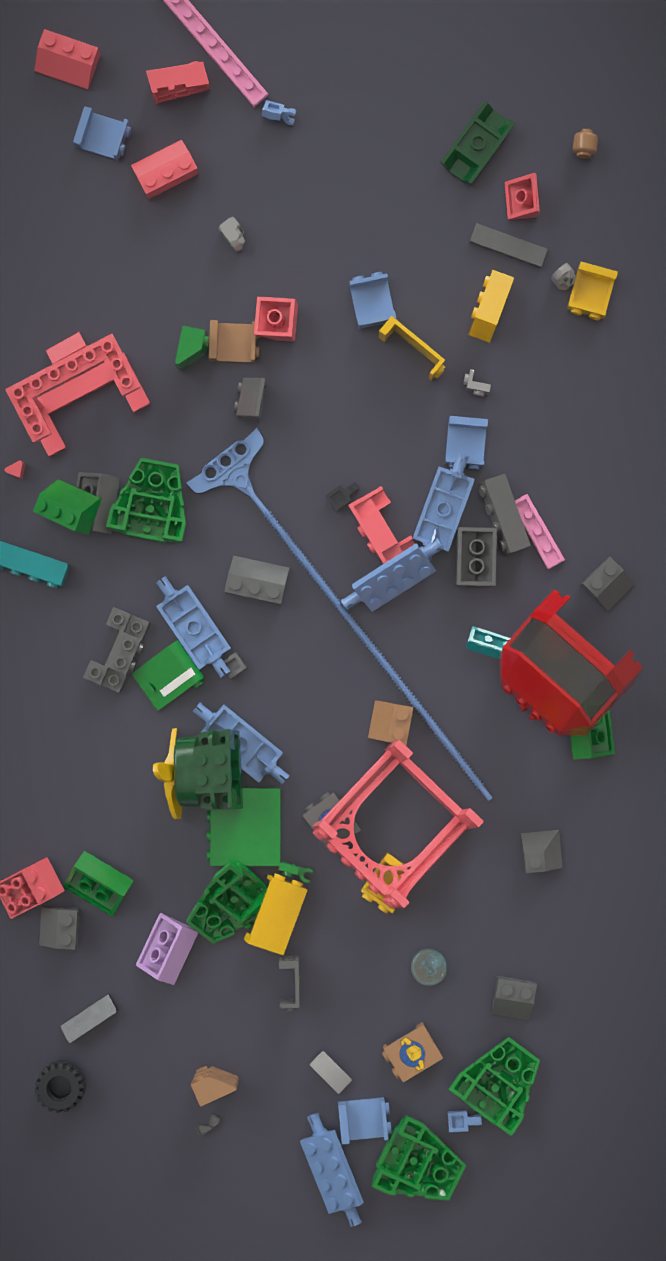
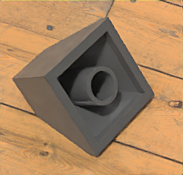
M559 830L521 833L524 872H544L563 868Z

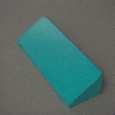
M472 626L466 649L499 659L502 647L510 638ZM520 641L514 649L524 654L527 643Z

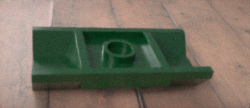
M484 101L440 163L460 181L471 185L500 147L516 122L504 118L493 110L487 101Z

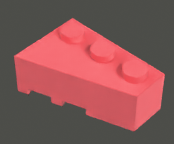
M194 61L185 65L146 71L155 104L210 89L203 62Z

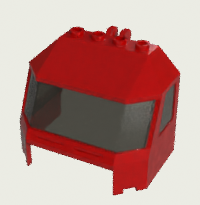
M554 590L502 647L499 657L500 684L508 695L512 694L516 698L517 703L521 706V712L529 709L531 711L529 719L531 721L533 719L541 720L550 733H555L558 736L586 735L632 687L643 667L639 662H634L632 659L634 656L632 650L614 666L556 614L571 597L568 595L561 597L560 592Z

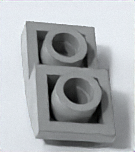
M324 1051L309 1064L338 1094L352 1081Z

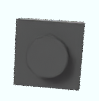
M237 652L224 660V663L231 671L228 673L230 679H234L248 669Z

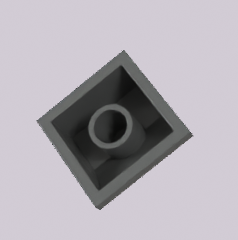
M243 378V382H239L237 393L240 394L239 401L235 402L234 406L237 418L260 422L267 385L265 378Z
M608 557L580 585L608 612L634 586V583L626 572L611 557Z
M42 906L39 945L55 949L75 950L78 947L80 908Z
M497 976L491 1014L529 1020L534 1006L537 984L533 981Z

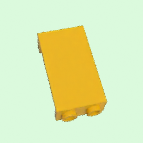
M391 316L379 330V338L385 342L392 332L395 331L436 365L430 372L428 379L431 381L434 377L438 379L444 371L445 359Z
M275 873L274 876L269 874L267 876V879L270 880L251 934L246 932L244 940L248 944L284 955L307 889L303 887L302 882L292 879V882L285 880L286 877Z

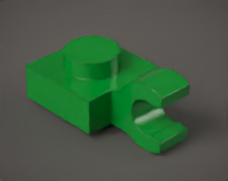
M281 861L279 868L283 875L293 877L294 874L299 875L305 883H309L310 879H306L304 873L313 872L311 868H303Z

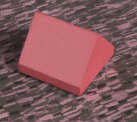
M19 460L4 470L9 475L23 479L25 464Z

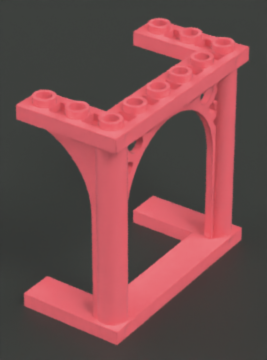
M113 334L5 389L32 442L41 441L49 457L66 449L49 414L112 381H115L123 397H126L134 413L151 404Z
M397 740L385 748L386 752L330 812L311 827L314 830L312 832L314 836L320 841L325 840L328 843L326 847L333 854L337 852L342 857L340 860L344 865L355 869L356 872L354 874L361 881L365 879L370 884L368 887L376 895L379 893L384 897L382 901L389 908H405L409 904L406 897L413 886L466 829L478 828L484 822L472 809L462 810L409 759L413 752L400 740ZM400 764L454 817L412 861L399 866H385L369 859L359 848L354 835V819L362 802ZM346 817L350 821L348 825L340 824L342 820L345 822ZM338 829H347L350 833L349 836L345 839L338 838L336 836ZM350 841L353 844V847L351 849H348L349 846L343 845L342 843ZM361 856L365 858L363 862L360 861ZM374 868L380 870L379 879L377 878V873H373ZM387 870L393 874V881L389 885L385 884L383 880V875ZM402 870L404 873L399 875L401 878L398 880L397 871Z

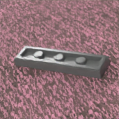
M476 223L470 239V243L539 268L542 267L548 250L547 248Z

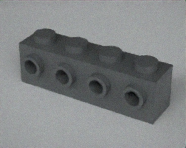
M502 474L480 482L479 493L484 498L485 510L491 518L492 528H497L500 551L507 555L531 546L506 475Z

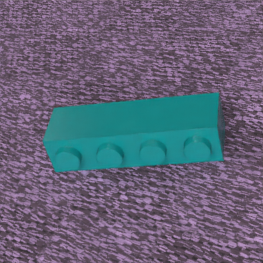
M0 541V570L6 567L11 569L10 573L21 576L24 573L29 575L28 579L39 582L40 579L47 581L46 585L58 588V585L64 586L70 564Z

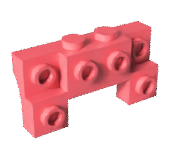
M381 486L348 506L360 525L357 527L362 537L366 536L369 541L367 546L372 554L376 552L384 564L415 543L412 536L398 543L379 510L390 505L391 501L387 498Z

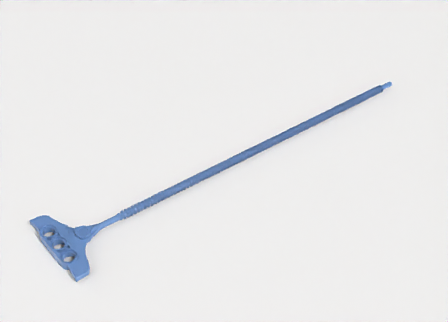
M256 428L243 441H237L205 465L202 473L188 481L187 485L195 493H203L219 486H234L251 497L262 511V514L265 515L264 518L266 517V520H269V524H272L271 527L273 526V529H276V533H279L278 536L284 539L285 545L291 548L292 554L298 557L299 563L302 562V566H305L306 572L309 571V575H312L313 581L316 580V584H319L318 587L320 586L321 590L323 589V593H326L325 596H328L330 602H333L332 605L338 608L339 614L345 617L346 623L352 626L353 632L356 631V635H359L360 641L363 640V644H366L365 647H368L370 653H373L372 656H375V659L377 658L378 660L377 662H380L379 665L385 668L386 674L392 677L393 683L399 686L400 692L406 695L407 701L413 704L412 707H415V710L418 711L417 713H420L419 716L423 717L422 720L424 719V722L428 723L429 729L432 728L431 731L435 732L436 738L439 737L438 740L442 741L443 747L446 746V750H449L448 753L450 752V755H453V759H456L455 762L457 761L458 765L460 764V768H463L462 771L468 774L469 780L475 783L476 789H479L488 801L493 797L483 786L484 783H481L482 780L476 777L475 771L469 768L470 765H467V761L465 762V759H462L463 756L459 755L460 752L458 753V750L454 749L456 747L452 746L453 743L451 744V741L447 740L446 734L444 735V732L440 731L439 725L436 726V722H433L432 716L429 717V713H426L427 710L425 711L424 707L422 708V704H419L420 701H417L415 695H412L413 692L407 689L406 683L400 680L399 674L393 671L392 665L389 666V662H386L385 656L382 657V653H379L380 650H377V647L374 646L375 644H372L373 641H370V638L367 637L368 635H365L366 632L360 629L359 623L353 620L352 614L346 611L344 605L341 604L342 602H339L340 599H337V596L334 595L335 593H332L333 590L329 589L330 586L328 587V584H325L326 581L322 580L323 577L321 578V575H318L319 572L315 571L316 568L313 569L314 566H311L312 563L308 562L309 559L306 560L307 557L303 556L302 550L299 551L300 548L296 547L297 544L295 545V542H292L293 539L289 538L290 535L288 536V533H285L286 530L282 529L283 526L281 527V524H278L279 521L275 520L276 517L274 518V515H271L272 512L266 509L254 493L248 471L253 458L264 443L258 429ZM239 444L246 446V452L243 455H239L235 451ZM222 457H230L231 464L226 467L222 466L220 463ZM214 468L216 476L208 478L205 475L206 470Z

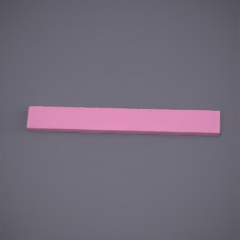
M163 0L254 108L269 96L189 0Z

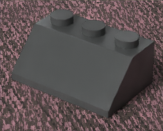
M78 472L76 487L102 498L90 532L111 534V530L106 528L110 508L117 499L119 477L103 473Z
M457 528L456 586H496L497 528Z
M233 556L224 592L282 605L290 568Z

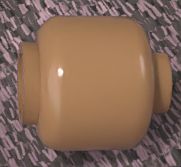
M582 129L581 132L574 135L572 150L576 157L590 159L591 156L596 154L598 136L592 130Z

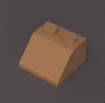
M375 700L368 738L391 743L400 740L404 745H407L413 707Z

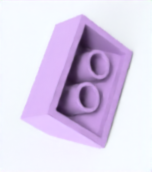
M160 913L136 966L155 979L174 985L198 932L190 926Z

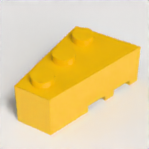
M492 270L490 277L486 275L483 287L486 288L485 292L480 291L477 300L480 303L479 308L475 307L471 316L474 321L469 332L470 336L490 343L514 277Z

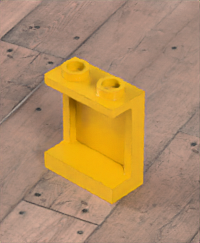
M580 262L567 309L571 310V313L575 315H589V318L599 321L604 319L618 272Z
M386 853L379 863L385 866L403 865V863L389 853ZM376 868L374 872L377 873V878L379 879L380 870ZM389 870L385 871L383 875L385 884L389 885L393 881V874ZM402 870L397 871L398 880L401 878L399 875L404 873ZM366 882L361 889V892L364 893L362 897L369 902L373 900L379 904L378 908L387 914L390 911L393 914L395 908H389L382 901L384 897L379 893L377 895L373 893L368 887L370 884Z

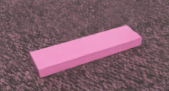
M528 494L515 500L525 531L547 569L564 561L563 555Z

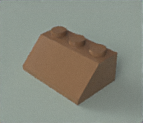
M204 1066L196 1070L197 1073H195L191 1083V1087L201 1107L236 1091L239 1078L234 1074L213 1066L209 1068Z

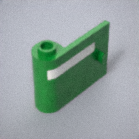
M179 640L166 647L131 673L157 711L189 688L193 687L196 689L204 683L202 680L205 678Z

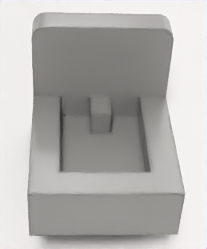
M470 369L469 374L465 373L463 385H467L466 391L473 392V395L479 397L489 394L490 384L472 381L474 374L472 369Z

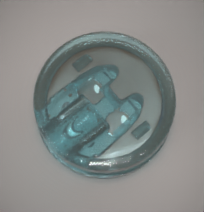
M426 948L418 951L413 956L411 972L417 982L422 985L432 986L444 979L447 972V964L439 951Z

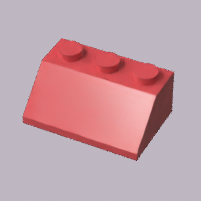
M44 29L37 49L34 71L88 90L101 54L98 47Z
M182 140L131 165L148 200L199 174L198 168Z

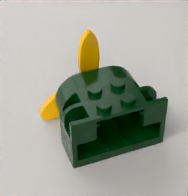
M177 728L172 729L168 757L164 763L157 762L153 764L154 775L158 780L164 782L165 795L172 817L174 819H181L183 807L200 806L206 810L243 809L240 731L231 729L206 731L194 737H180L176 740Z

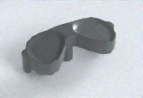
M212 1114L209 1125L201 1123L197 1125V1134H206L219 1124L221 1118L216 1114Z

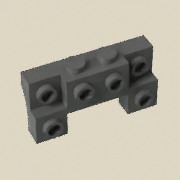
M113 607L106 625L120 630L105 666L90 660L83 678L120 693L129 672L132 673L134 671L136 655H140L144 645L141 643L150 622Z

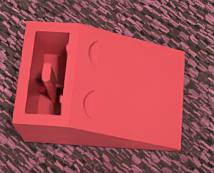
M48 857L0 881V899L10 919L65 891Z

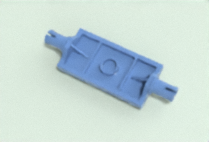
M457 453L453 468H450V470L438 466L413 535V539L423 542L424 547L438 538L444 546L443 550L449 551L475 480L465 476V473H463L469 456L464 455L462 462H460L463 454Z
M438 538L425 547H419L417 543L353 583L352 587L355 592L342 599V604L346 610H349L362 601L372 612L436 572L435 567L430 562V557L444 549V546Z
M166 576L163 577L162 580L165 586L160 580L156 584L166 597L162 603L156 606L198 669L201 670L206 665L212 664L219 677H224L225 674L221 668L226 674L231 671L221 657L231 647L189 585L178 591L173 588Z
M200 702L197 707L203 712L197 708L193 710V713L206 722V726L201 732L222 731L225 729L240 731L241 769L258 783L266 774H270L281 785L285 780L280 775L285 779L290 776L276 765V761L283 752L226 705L223 704L217 713H212Z
M314 1113L307 1117L313 1134L300 1141L328 1213L345 1211L350 1227L356 1226L362 1222L356 1207L364 1203L335 1130L327 1131L322 1125L319 1114Z

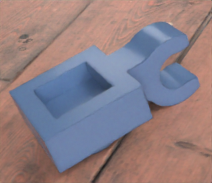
M266 100L262 110L263 117L278 121L282 118L286 124H294L295 119L290 118L289 115L295 116V109L284 108L283 104Z
M467 1110L448 1111L449 1132L468 1131V1125H482L480 1114L467 1116Z

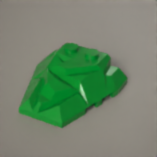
M140 458L129 476V481L124 489L122 488L115 504L113 503L110 508L106 528L123 533V535L143 540L159 543H182L186 520L179 465Z
M229 862L214 875L186 919V923L212 944L234 935L235 931L242 927L248 929L252 927L251 923H254L257 918L268 885L241 862L237 864Z
M507 1037L465 1070L461 1071L448 1090L490 1123L512 1136L523 1121L524 1109L530 1097L529 1092L531 1085L534 1083L540 1060L510 1037Z
M406 1115L399 1125L393 1128L392 1134H390L376 1163L377 1170L373 1176L371 1186L389 1195L404 1194L407 1197H414L415 1195L424 1196L427 1199L449 1201L466 1164L431 1132L424 1123Z

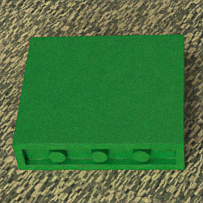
M242 788L243 809L207 811V823H211V830H207V842H211L210 850H207V861H210V866H225L229 862H235L236 864L241 862L245 866H280L281 788Z

